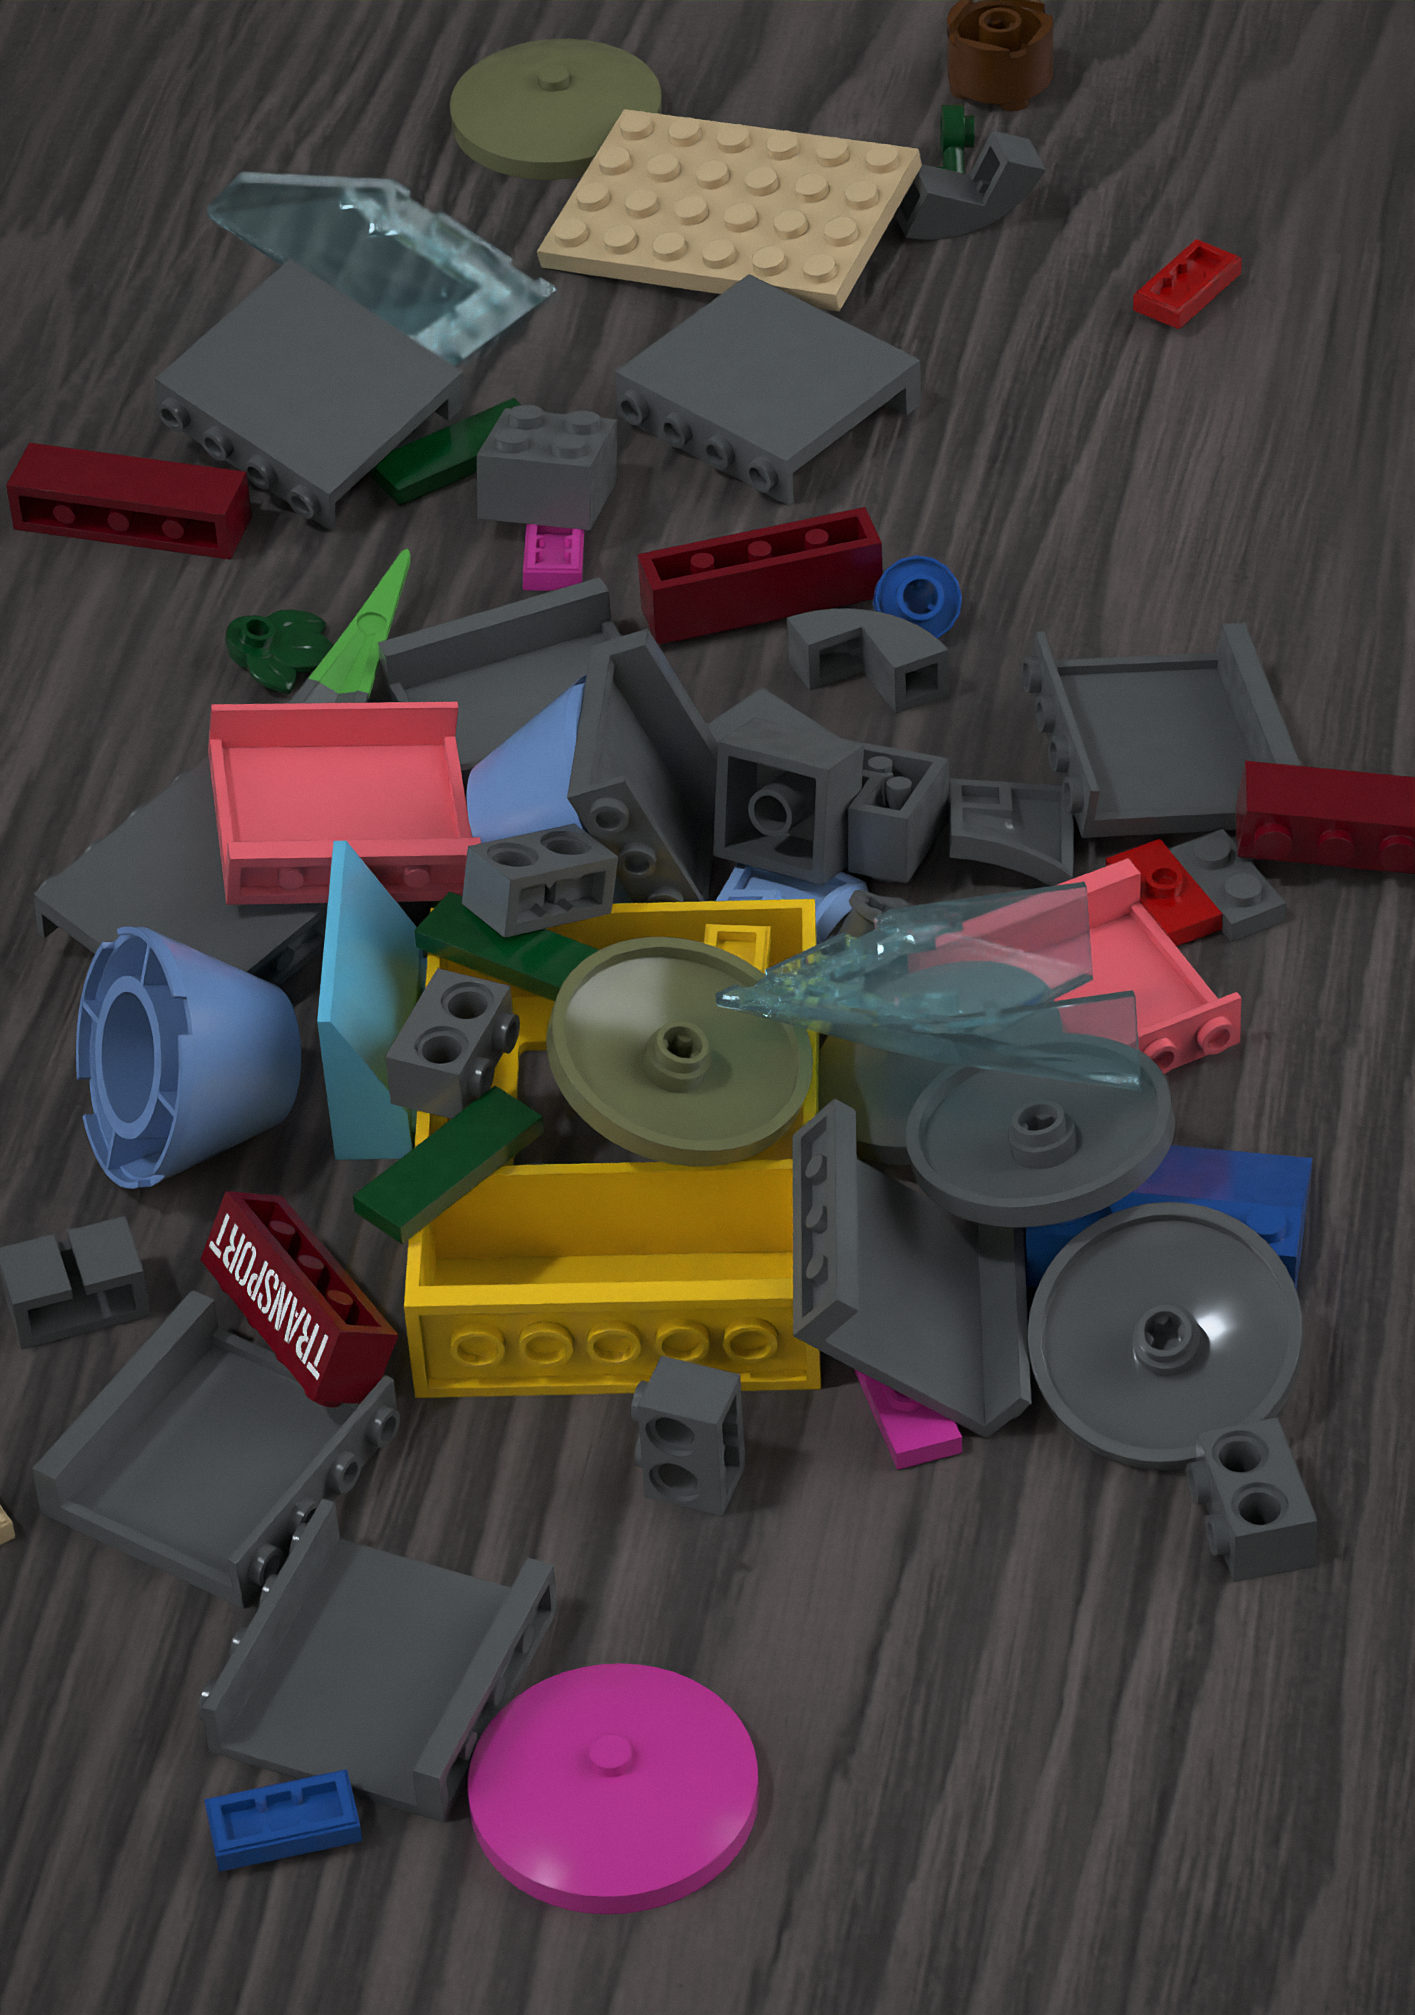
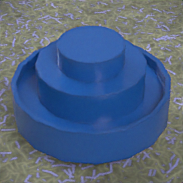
M915 555L898 560L883 572L875 586L873 607L874 611L910 621L930 632L938 639L952 628L958 618L962 595L958 580L947 566L934 558Z

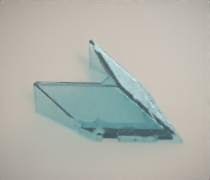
M241 172L207 207L208 218L281 266L289 259L293 260L454 366L558 289L541 277L534 281L511 265L513 261L511 257L442 211L435 215L409 197L411 191L394 179Z
M1085 882L890 909L874 917L875 929L858 938L844 932L766 969L765 978L759 980L755 986L740 987L734 984L715 994L716 1006L920 1060L1142 1092L1136 998L1133 990L1050 1002L1093 980L1088 898Z

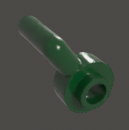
M941 105L940 155L943 167L937 168L965 174L964 148H974L975 142L974 115H964V105Z

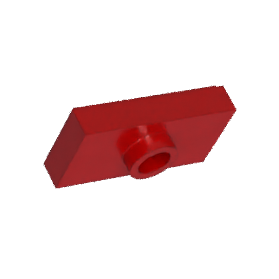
M1195 239L1133 294V310L1174 328L1181 329L1242 273V258Z
M1161 839L1106 858V866L1129 858L1141 873L1140 903L1175 946L1222 930L1223 913Z

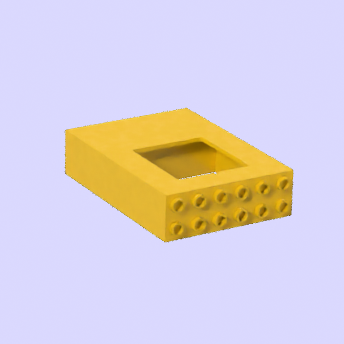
M815 899L612 904L611 914L545 928L601 950L618 942L645 937H673L704 943L706 924L771 926V949L767 977L782 990L794 1005L808 1033L813 1059L810 1086L796 1119L786 1133L769 1148L744 1160L725 1165L703 1167L674 1165L664 1162L514 1165V1156L408 1240L404 1312L415 1398L635 1393L640 1381L649 1382L661 1356L740 1374L741 1391L821 1389V1351L793 1336V1135L819 1113V982ZM428 952L425 988L437 968L511 987L513 1014L519 1016L520 1030L514 1049L509 1054L503 1053L498 1061L491 1088L495 1085L517 1099L519 1057L526 1051L547 1050V1026L555 1002ZM417 1110L415 1147L451 1119Z

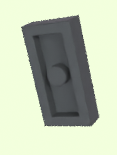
M1223 829L1169 849L1223 913L1221 931L1230 942L1286 921V902L1248 858L1237 857V845Z

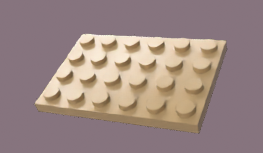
M624 109L538 248L537 254L541 268L717 294L724 293L750 274L818 309L840 312L922 166L919 149Z

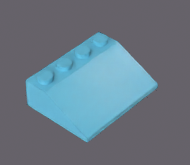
M333 841L317 1018L335 1160L400 1159L414 1148L417 1110L391 1104L385 1056L425 990L427 958L423 957V950L416 947L414 930L417 927L347 841Z

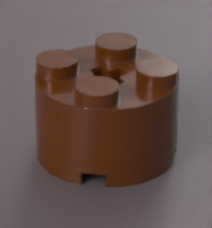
M960 0L957 2L947 16V73L951 94L959 99H972L983 103L998 104L1004 110L1019 111L1029 105L1030 98L1046 89L1053 77L1052 14L1048 16L1045 13V4L1041 0H983L975 3L974 0Z

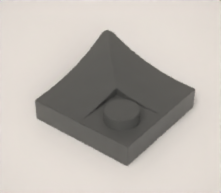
M950 778L948 806L949 858L968 859L999 865L1034 877L1050 886L1073 879V813L1065 811L1062 797L1063 786Z

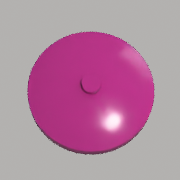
M600 1664L577 1668L547 1678L516 1696L500 1710L482 1733L475 1747L468 1773V1799L472 1826L479 1845L496 1870L518 1889L538 1900L563 1909L590 1914H627L646 1911L667 1905L699 1890L718 1876L738 1855L753 1828L758 1810L759 1781L755 1749L749 1733L731 1707L711 1690L688 1677L665 1669L639 1664Z

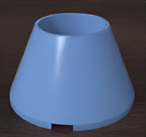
M587 675L578 679L472 769L467 784V811L472 836L480 837L481 843L574 823L590 835L567 799ZM616 876L612 904L634 903Z
M130 926L117 929V933L120 936L115 942L101 943L87 972L78 1013L76 1071L77 1080L89 1079L94 1114H85L82 1117L95 1157L106 1175L113 1182L124 1188L136 1189L156 1185L282 1123L293 1107L299 1087L301 1041L294 1009L281 988L149 928Z

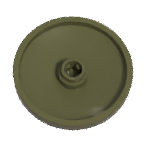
M581 39L539 40L498 51L472 66L459 79L453 89L450 100L451 124L454 138L460 148L470 158L496 172L535 180H562L583 177L624 109L662 114L661 89L658 79L644 62L620 48Z
M673 937L635 938L618 942L593 953L583 960L564 981L556 997L547 1026L546 1044L550 1068L562 1094L580 1117L601 1135L622 1148L652 1160L674 1165L692 1167L725 1165L744 1160L769 1148L786 1133L796 1119L812 1078L813 1059L808 1033L796 1008L782 990L765 974L741 958L720 948L688 939Z

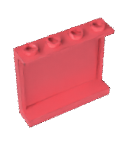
M458 702L211 704L208 754L226 905L328 903L333 841H347L396 902L441 901L448 892L462 896L468 846L481 844L480 837H472L455 737Z
M1129 858L905 941L906 977L935 968L961 964H988L1016 970L1031 977L1049 992L1058 1007L1066 1031L1095 1033L1123 1041L1150 1057L1163 1074L1207 1055L1218 1054L1228 1047L1240 1043L1241 996L1235 992L1218 999L1140 903L1141 873Z

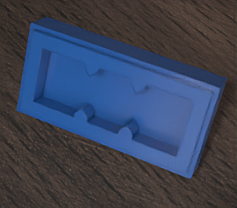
M347 1769L204 1799L219 1872L363 1841Z

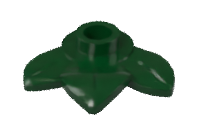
M292 609L279 610L267 617L258 615L238 617L230 622L225 634V643L231 659L238 665L248 668L250 676L256 682L285 694L292 692L297 677L296 672H313L334 646L328 638L322 635L326 626V622L322 618L306 611Z

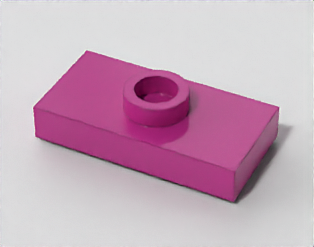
M526 524L523 590L554 591L581 583L583 576L584 530Z
M855 1369L857 1379L897 1470L962 1453V1436L955 1421Z

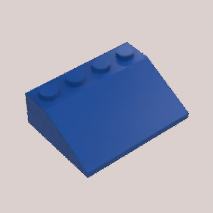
M1171 1145L1164 1160L1155 1172L1143 1184L1119 1201L1099 1211L1070 1221L1027 1227L1026 1285L1028 1287H1038L1050 1263L1067 1243L1086 1227L1101 1218L1137 1205L1158 1202H1180L1205 1206L1223 1212L1253 1229L1277 1253L1287 1268L1295 1289H1297L1313 1158Z

